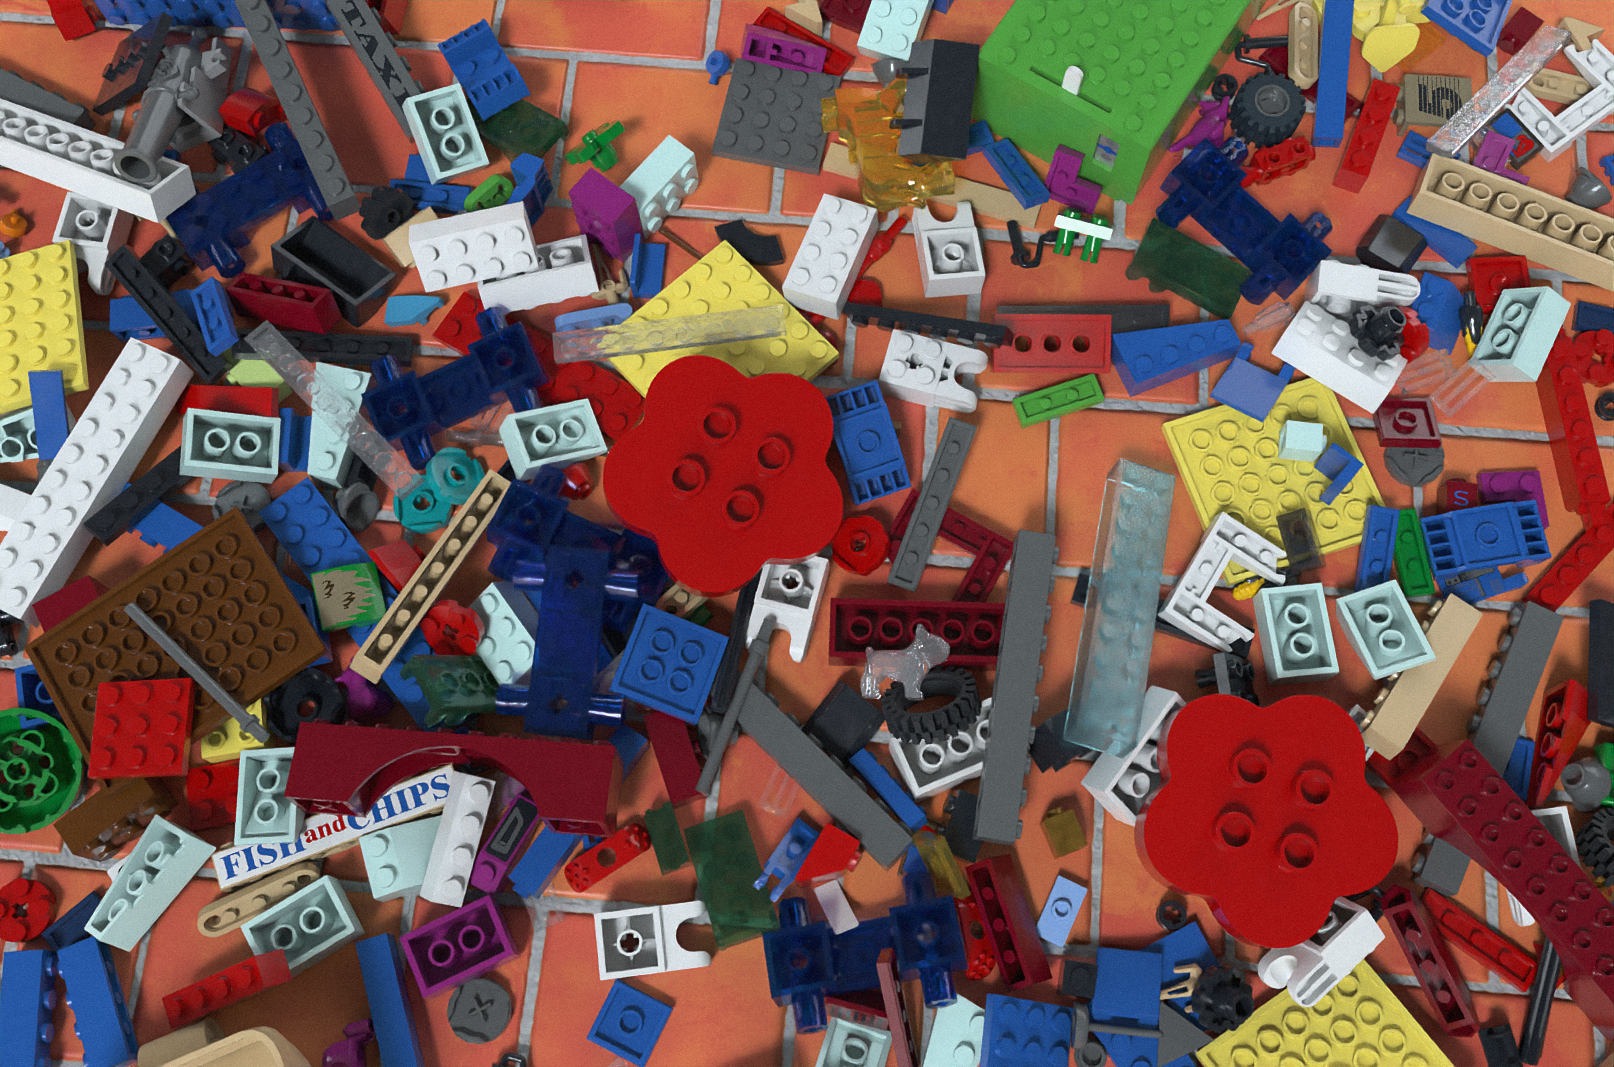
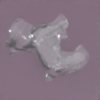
M917 624L916 636L907 649L874 651L872 647H867V660L860 682L862 697L866 699H880L879 684L886 677L903 683L905 698L923 701V693L920 690L921 683L932 667L946 661L950 653L949 644L941 637L928 633L922 624Z

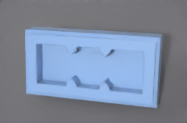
M1060 875L1057 876L1035 926L1039 938L1059 948H1063L1087 893V888Z

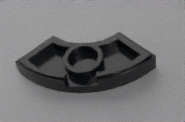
M741 219L715 226V233L720 243L726 240L750 264L759 266L784 264L776 235L761 236L754 234L745 227Z

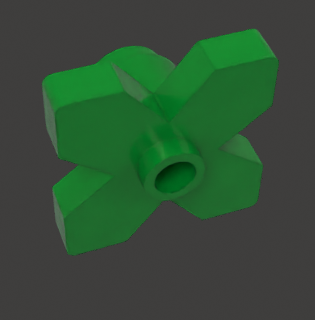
M619 120L611 124L604 123L596 130L592 129L581 138L583 142L576 145L563 157L569 165H574L577 162L582 164L590 160L595 168H599L601 172H604L619 161L616 155L617 151L610 141L614 140L626 129Z

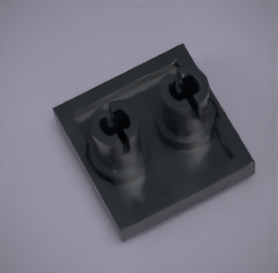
M1226 652L1213 654L1215 667L1195 671V677H1201V679L1196 680L1197 686L1200 689L1218 685L1219 694L1237 696L1260 707L1259 698L1254 693L1252 682L1255 680V672L1249 660Z

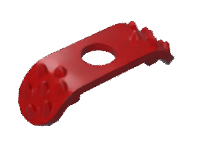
M632 823L616 832L614 838L608 837L571 861L564 870L565 878L570 887L575 892L582 893L651 848V838L648 832L640 824ZM604 848H611L616 853V861L610 867H604L598 862V854Z
M956 885L950 888V897L955 902V908L958 910L965 946L966 967L964 973L967 979L977 981L985 978L993 971L996 959L972 887ZM973 920L980 922L983 926L984 932L980 939L974 938L970 933L969 927Z

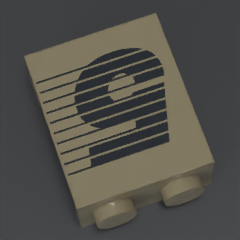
M1404 74L1399 85H1395L1401 87L1396 99V109L1393 115V124L1397 125V136L1402 137L1409 125L1452 128V140L1463 141L1473 127L1471 78Z

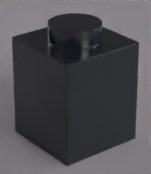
M1067 959L1061 961L1056 994L1085 1000L1094 999L1098 965Z

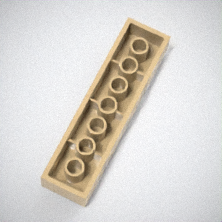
M1433 151L1420 172L1406 213L1519 256L1526 255V259L1614 292L1613 218Z

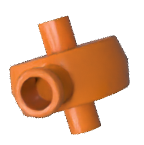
M11 209L10 213L4 214L0 218V231L9 237H22L27 231V222L20 216L19 210Z

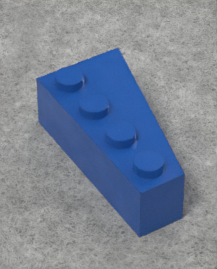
M1229 319L1111 334L1110 358L1129 396L1132 397L1234 358L1241 342Z

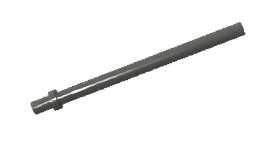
M134 602L129 603L125 607L124 611L240 723V729L244 733H250L259 743H263L269 738L270 733L259 724L260 719L255 714L250 715Z

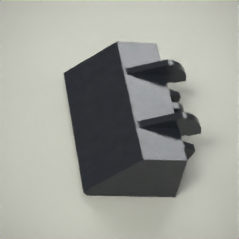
M939 39L912 42L909 68H898L895 74L897 79H907L906 95L902 99V106H904L903 119H892L889 124L890 129H901L898 156L918 164L966 160L980 45Z
M311 216L271 245L273 269L282 274V280L330 289L342 318L356 328L360 327L378 312L399 275L316 216Z

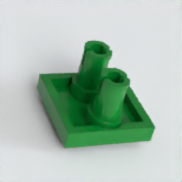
M1066 207L1065 211L1059 209L1054 226L1060 229L1052 252L1060 254L1062 244L1064 243L1065 247L1062 255L1070 256L1076 232L1083 233L1087 237L1080 260L1087 262L1089 252L1092 251L1089 263L1097 264L1103 240H1110L1112 235L1113 223H1109V217L1099 214H1093L1092 218L1081 215L1082 210L1072 207Z

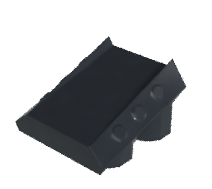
M1379 215L1356 247L1355 254L1360 259L1362 265H1367L1373 269L1408 275L1427 247L1428 242L1424 236L1393 217Z
M839 680L802 727L801 731L806 736L812 733L823 744L821 749L830 756L832 754L836 756L848 769L851 765L849 759L864 748L870 739L876 736L886 719L880 710L875 708L845 682Z

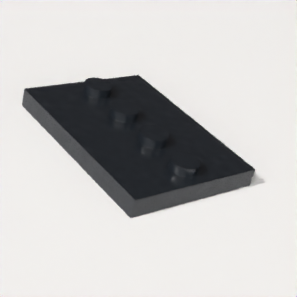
M162 12L119 43L112 62L108 63L103 70L102 77L105 79L92 111L103 116L146 88L173 17Z
M1596 599L1590 601L1587 720L1614 729V603Z

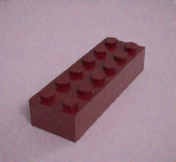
M831 598L829 666L919 669L930 666L931 669H936L937 665H943L944 669H947L951 665L955 666L956 670L963 668L965 670L996 671L1005 603Z

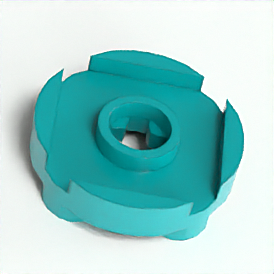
M444 448L426 465L428 483L433 490L434 497L439 502L464 505L485 476L480 463L475 458L471 460L465 455L467 452L460 448ZM452 471H454V474H455L456 476H460V477H461V479H460L459 481L455 480V479L452 477V475H451Z
M417 475L405 481V485L400 491L397 490L393 498V511L397 519L406 530L419 534L431 533L439 528L446 527L450 522V516L454 509V504L439 502L434 497L426 475ZM422 498H426L431 503L426 510L416 508V504H420Z

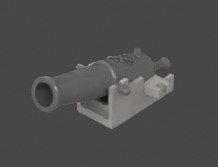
M197 27L192 30L191 40L188 45L178 44L170 48L166 44L162 46L160 52L163 57L155 65L153 73L149 78L148 89L144 91L141 108L132 114V118L135 120L123 149L116 152L114 157L116 169L126 179L136 183H150L157 178L159 173L158 164L169 145L180 153L222 136L224 119L218 110L227 99L232 49L218 37H215L212 41V49L201 53L199 48L207 40L208 36L203 28Z

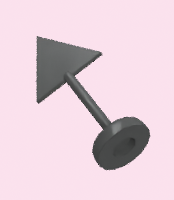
M1160 1001L1158 1030L1089 1023V1011L1086 1004L1082 1002H1074L1070 1035L1072 1049L1080 1050L1085 1047L1088 1031L1158 1038L1157 1067H1162L1214 1041V1039L1162 1001Z

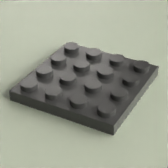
M736 58L712 148V155L819 175L841 86V76L818 72L804 73L802 71H794Z

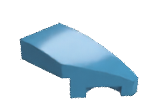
M417 295L388 297L384 323L390 327L413 325L416 322L424 326L428 322L427 316L436 307L441 308L444 305V300L440 297Z

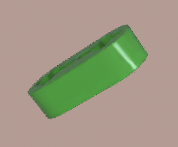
M493 174L466 197L464 201L465 211L470 213L473 210L479 211L501 206L509 199L513 192L512 182L501 174Z

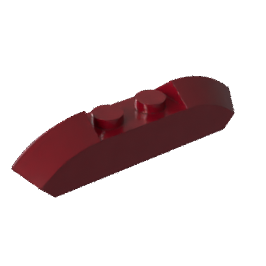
M1392 884L1380 900L1382 911L1443 1031L1450 1037L1472 1038L1481 1028L1478 1015L1468 989L1439 932L1417 896L1410 889Z

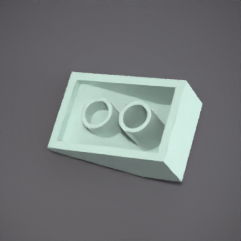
M588 398L509 414L499 428L518 482L546 476L564 469L573 463H580L608 451Z
M1396 579L1336 599V618L1348 642L1374 680L1436 660V656Z
M295 747L240 751L234 845L294 843L298 841L306 813L284 797Z
M442 815L389 827L359 837L374 899L387 902L421 890Z
M831 1017L815 1067H885L892 1043L891 1031H884Z

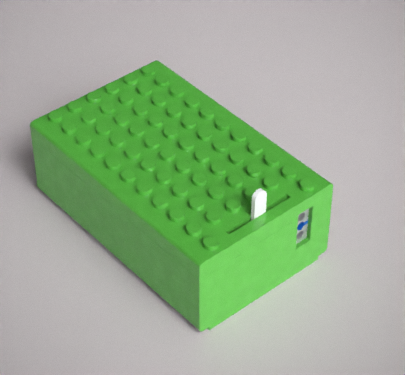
M1015 0L979 50L971 118L978 122L986 120L991 132L1004 139L1008 138L1014 145L1049 164L1052 163L1059 144L1085 154L1077 177L1103 187L1101 193L1118 202L1122 200L1127 204H1132L1267 0Z

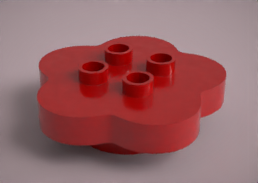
M691 355L676 359L663 367L652 380L645 398L643 422L621 436L612 446L606 457L603 467V490L607 505L622 525L639 535L652 539L656 543L659 558L665 571L679 587L694 595L708 598L733 594L749 584L765 565H792L812 559L828 546L837 533L843 516V497L836 478L825 462L833 436L831 409L823 394L813 384L796 375L768 373L756 377H746L730 364L715 357Z
M1212 694L1200 697L1181 706L1166 720L1157 743V763L1161 781L1159 786L1144 801L1137 815L1134 829L1136 851L1146 871L1162 886L1180 894L1203 898L1216 921L1232 937L1247 945L1261 948H1288L1296 946L1311 938L1321 928L1336 898L1369 890L1387 876L1398 852L1399 837L1397 825L1386 802L1365 780L1366 753L1364 741L1355 721L1342 707L1333 701L1315 695H1295L1265 707H1259L1237 696Z

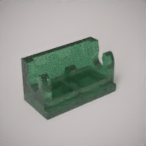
M671 802L662 804L661 808L657 810H646L644 819L662 875L664 876L692 866Z

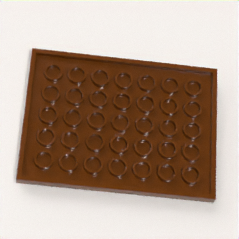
M237 506L24 646L26 653L88 766L99 683L192 678L195 680L124 611L129 603L134 602L244 709L329 652L243 512ZM197 681L190 746L233 717ZM144 777L96 779L105 797L113 799Z

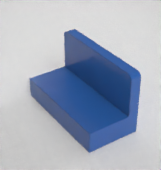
M635 233L630 287L633 298L652 299L662 291L666 245L643 243L641 233Z
M280 408L278 465L284 472H308L312 416H298L293 408Z
M1332 443L1314 466L1315 469L1333 481L1319 498L1328 506L1364 465L1336 443Z

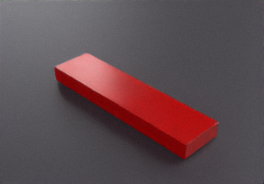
M768 6L752 24L773 29L826 48L827 53L822 72L825 74L841 76L842 80L855 63V57Z
M187 385L176 402V413L185 414L188 408L263 417H278L279 388Z
M1425 888L1419 900L1430 915L1440 936L1521 993L1526 992L1538 973L1539 963L1432 888Z

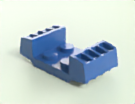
M485 18L471 25L466 30L460 31V33L450 37L448 40L437 44L483 121L493 114H497L500 110L508 108L509 105L518 102L525 96L531 95L514 63L512 64L506 56Z
M524 152L510 164L517 186L505 205L523 201L532 228L545 212L544 204L552 192L553 186L547 173V167H545V161Z
M877 380L825 397L831 409L833 438L847 477L845 483L852 502L857 506L912 487L892 420Z
M1536 500L1505 502L1450 511L1441 515L1421 518L1419 522L1434 581L1452 579L1461 572L1516 564L1517 568L1536 565L1552 557Z

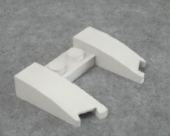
M1597 39L1592 40V49L1576 52L1574 44L1565 48L1564 53L1594 90L1555 117L1520 82L1516 83L1513 88V92L1517 94L1513 105L1511 106L1507 103L1504 105L1503 110L1538 145L1535 150L1548 163L1570 148L1575 139L1614 112V55Z
M1221 512L1213 518L1200 540L1202 542L1177 586L1170 591L1157 615L1195 638L1223 652L1229 653L1233 651L1229 646L1230 643L1240 637L1247 642L1255 634L1207 604L1208 596L1229 560L1279 586L1283 585L1285 575L1276 574L1277 558L1286 557V552L1226 513Z

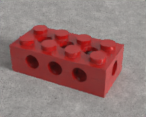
M992 314L991 324L1007 326L1014 334L1012 347L1003 345L999 349L990 347V372L1110 373L1112 315ZM1020 335L1024 336L1028 342L1027 348L1023 352H1019L1014 345L1015 339ZM1049 335L1056 340V347L1052 352H1048L1044 348V340ZM1077 336H1081L1085 341V347L1081 352H1077L1073 347V341Z

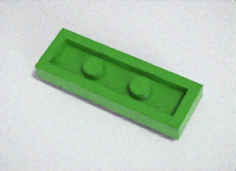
M1093 373L1015 398L1012 401V406L1023 429L1101 404L1105 398Z

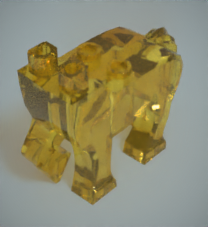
M895 78L887 87L881 90L869 88L835 89V97L820 99L823 133L838 131L839 139L848 143L849 164L855 165L858 187L862 198L867 206L876 208L877 212L884 213L904 206L923 210L927 204L926 198L955 194L956 183L951 161L928 163L915 169L897 155V139L901 136V129H890L889 124L892 119H903V112H897L906 95L907 79Z

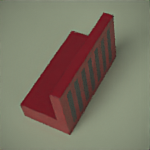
M831 980L823 1015L886 1031L889 1022L881 992Z

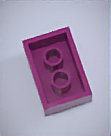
M590 168L569 191L572 202L571 207L576 215L580 235L586 234L588 243L598 244L603 253L610 259L616 258L624 263L633 253L635 233H641L642 240H645L636 200L623 189Z
M491 895L480 898L399 937L422 997L427 999H434L459 987L461 984H465L521 957L497 898Z

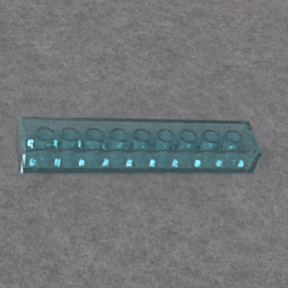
M1120 458L1106 477L1063 740L1123 759L1138 746L1176 476Z

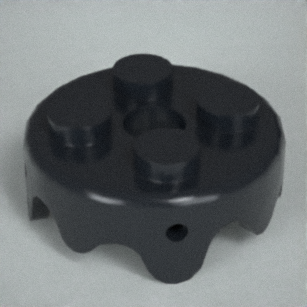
M315 668L300 671L264 696L268 727L281 740L293 746L296 744L300 722L312 723L313 719H324L332 722V724L341 725L344 721L346 700L343 691L332 678ZM306 702H313L315 705L314 712L308 717H302L300 713L302 705Z

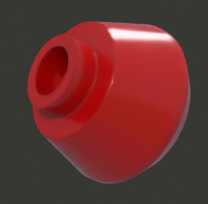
M584 463L569 465L560 473L555 482L556 492L574 501L586 499L593 491V478Z

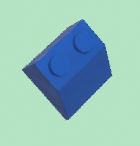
M1424 272L1418 280L1420 295L1411 305L1406 307L1415 310L1419 314L1416 318L1421 324L1425 323L1427 325L1430 335L1428 347L1451 355L1461 330L1459 309L1464 307V297L1453 282Z

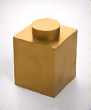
M1060 807L1045 814L1046 819L1040 823V827L1054 860L1083 849L1088 845L1073 809L1064 812L1063 808Z

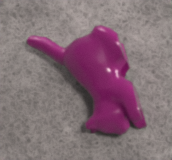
M1224 96L1222 102L1219 100L1208 102L1200 100L1199 104L1202 109L1199 110V114L1203 117L1195 123L1190 134L1170 146L1168 151L1171 153L1178 152L1184 149V147L1192 145L1196 150L1217 147L1216 150L1207 152H1214L1216 155H1219L1223 149V132L1229 118L1230 96Z
M349 664L342 675L335 678V681L342 682L348 687L347 707L351 717L350 721L365 724L372 722L378 717H387L393 708L391 696L382 689H377L376 684L349 668L351 665Z

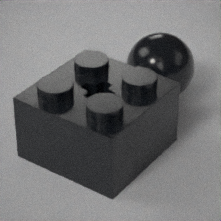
M1121 691L1108 692L1098 702L1091 695L1044 721L1035 730L1033 744H1029V754L1042 774L1052 768L1055 772H1058L1071 764V761L1075 758L1081 759L1094 751L1096 746L1107 740L1104 734L1110 729L1119 730L1136 705L1128 694Z

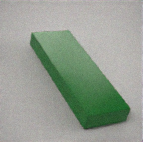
M1415 508L1400 510L1393 553L1399 586L1406 599L1432 596L1436 593Z

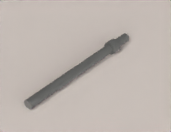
M765 618L756 639H752L748 652L750 655L695 788L700 793L707 794L760 660L765 658L769 649L767 643L775 625V622Z

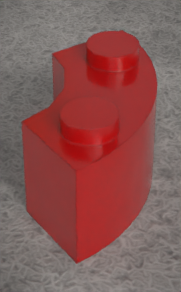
M47 0L52 18L65 41L96 30L95 21H98L99 18L92 5L88 4L87 0Z
M243 88L236 91L225 100L218 110L227 126L254 137L267 126L279 130L282 123L288 119L279 98L253 88Z

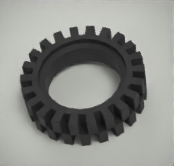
M937 665L935 671H931L930 666L924 667V673L920 674L918 670L911 671L912 677L909 678L906 675L899 677L901 683L896 681L891 683V689H886L884 692L885 696H882L881 706L890 734L893 733V737L897 740L901 738V741L904 743L912 740L914 745H919L922 739L925 740L927 745L933 744V738L938 737L939 742L946 741L945 735L950 734L952 738L958 736L957 729L964 732L968 730V723L974 724L977 721L976 716H980V708H982L976 682L970 672L966 673L963 668L956 670L955 666L951 665L946 670H944L943 665ZM930 697H957L950 704L931 712H906L914 704Z
M1608 808L1606 811L1604 809L1599 810L1576 834L1575 844L1579 846L1577 849L1578 854L1586 857L1583 860L1586 867L1593 866L1595 869L1591 873L1596 878L1599 876L1604 877L1606 880L1603 884L1610 888L1614 885V846L1610 842V840L1614 841V809Z

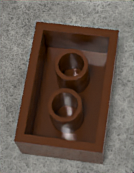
M160 776L144 777L113 799L106 798L100 789L53 825L73 855L101 862L114 857L119 851L118 848L126 842L136 840L142 836L155 814L166 818L172 812L171 809L179 803Z

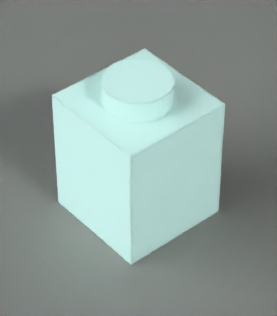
M1287 420L1279 431L1278 458L1314 462L1326 449L1327 437L1323 435V424Z

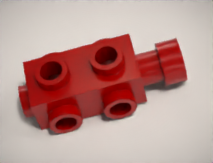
M1304 135L1295 139L1287 138L1280 142L1279 145L1271 148L1262 147L1253 154L1248 167L1243 165L1232 169V182L1237 190H1242L1250 187L1253 182L1257 186L1261 184L1268 185L1272 180L1286 175L1292 176L1297 171L1307 168L1310 161L1315 160V149L1307 142Z

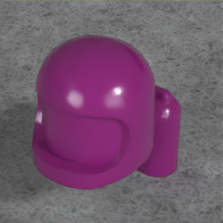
M371 1018L347 1024L345 1029L342 1030L347 1039L331 1044L326 1048L322 1056V1067H367L364 1046L372 1042L376 1037Z

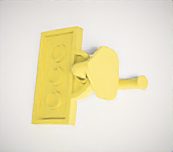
M1312 0V7L1318 14V23L1321 27L1323 0ZM1354 0L1352 34L1363 41L1361 48L1362 56L1379 72L1389 70L1415 50L1420 31L1415 24L1430 22L1421 13L1425 0Z

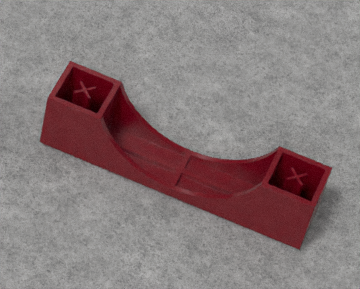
M313 719L312 723L300 722L284 797L304 813L366 818L373 806L389 790L406 778L429 768L442 765L473 764L502 772L524 786L530 792L536 804L539 817L551 833L614 838L624 762L617 748L612 746L610 742L597 740L593 741V744H581V741L573 738H563L561 742L549 741V738L543 736L518 739V736L509 733H500L498 737H491L480 731H468L467 735L455 734V731L445 728L436 729V732H426L423 728L416 726H406L405 730H400L380 723L374 724V727H362V724L353 721H344L343 725H336L324 719Z
M1469 739L1432 746L1389 786L1432 836L1454 846L1478 863L1522 904L1544 931L1562 962L1566 977L1563 987L1565 992L1606 1040L1614 1041V906Z

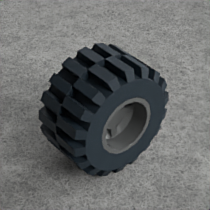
M1268 71L1266 75L1260 72L1256 73L1255 77L1250 76L1246 79V82L1239 88L1229 113V120H1232L1230 124L1231 129H1237L1235 135L1238 139L1244 137L1246 145L1249 146L1250 142L1255 143L1254 148L1260 149L1262 145L1271 148L1274 144L1279 145L1283 140L1292 137L1306 110V106H1303L1306 102L1305 96L1300 95L1302 89L1300 86H1294L1295 81L1292 78L1287 80L1282 73L1277 76L1274 75V72Z

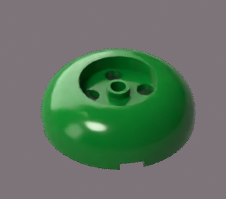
M11 708L0 711V770H4V776L7 779L5 783L0 781V833H28L52 824L70 809L82 789L85 777V759L66 724L47 712L32 708ZM26 716L30 720L41 718L50 724L41 728L26 730L21 728L20 717ZM15 742L19 746H24V750L20 755H16L12 751V745ZM44 755H47L50 759L51 764L49 768H44L40 764V760ZM23 764L25 765L26 774L21 769ZM29 783L36 785V788L33 789L34 796L26 794L25 788Z

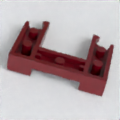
M912 488L887 532L892 542L887 558L892 565L921 493ZM948 507L937 537L976 557L952 601L986 602L1012 557L1014 542Z

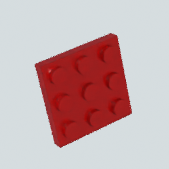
M192 678L99 683L88 777L91 779L187 775L196 681Z

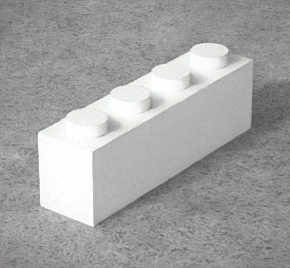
M454 771L419 896L431 902L462 907L496 781Z

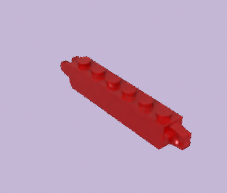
M1561 325L1553 347L1535 383L1564 507L1568 512H1576L1577 515L1581 516L1585 530H1597L1605 524L1603 513L1606 512L1605 504L1611 501L1572 337L1566 336L1563 325Z

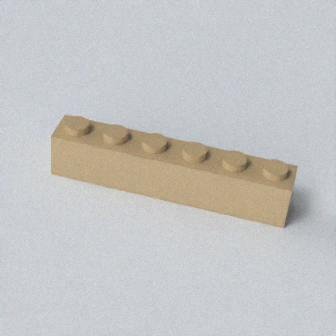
M1452 593L1443 601L1437 599L1427 612L1431 616L1428 622L1424 620L1420 625L1436 656V660L1389 675L1387 680L1391 683L1388 688L1383 687L1373 700L1377 704L1374 711L1369 710L1359 723L1363 727L1360 733L1364 743L1388 760H1391L1404 749L1483 613Z

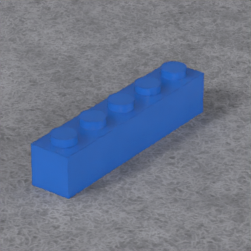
M862 748L849 759L852 768L895 816L912 830L914 835L928 823L925 816L927 812L921 805H915L912 795L908 791L904 793L900 782L888 775L890 774L888 769L883 764L880 766L876 762L878 759L871 751L868 753Z

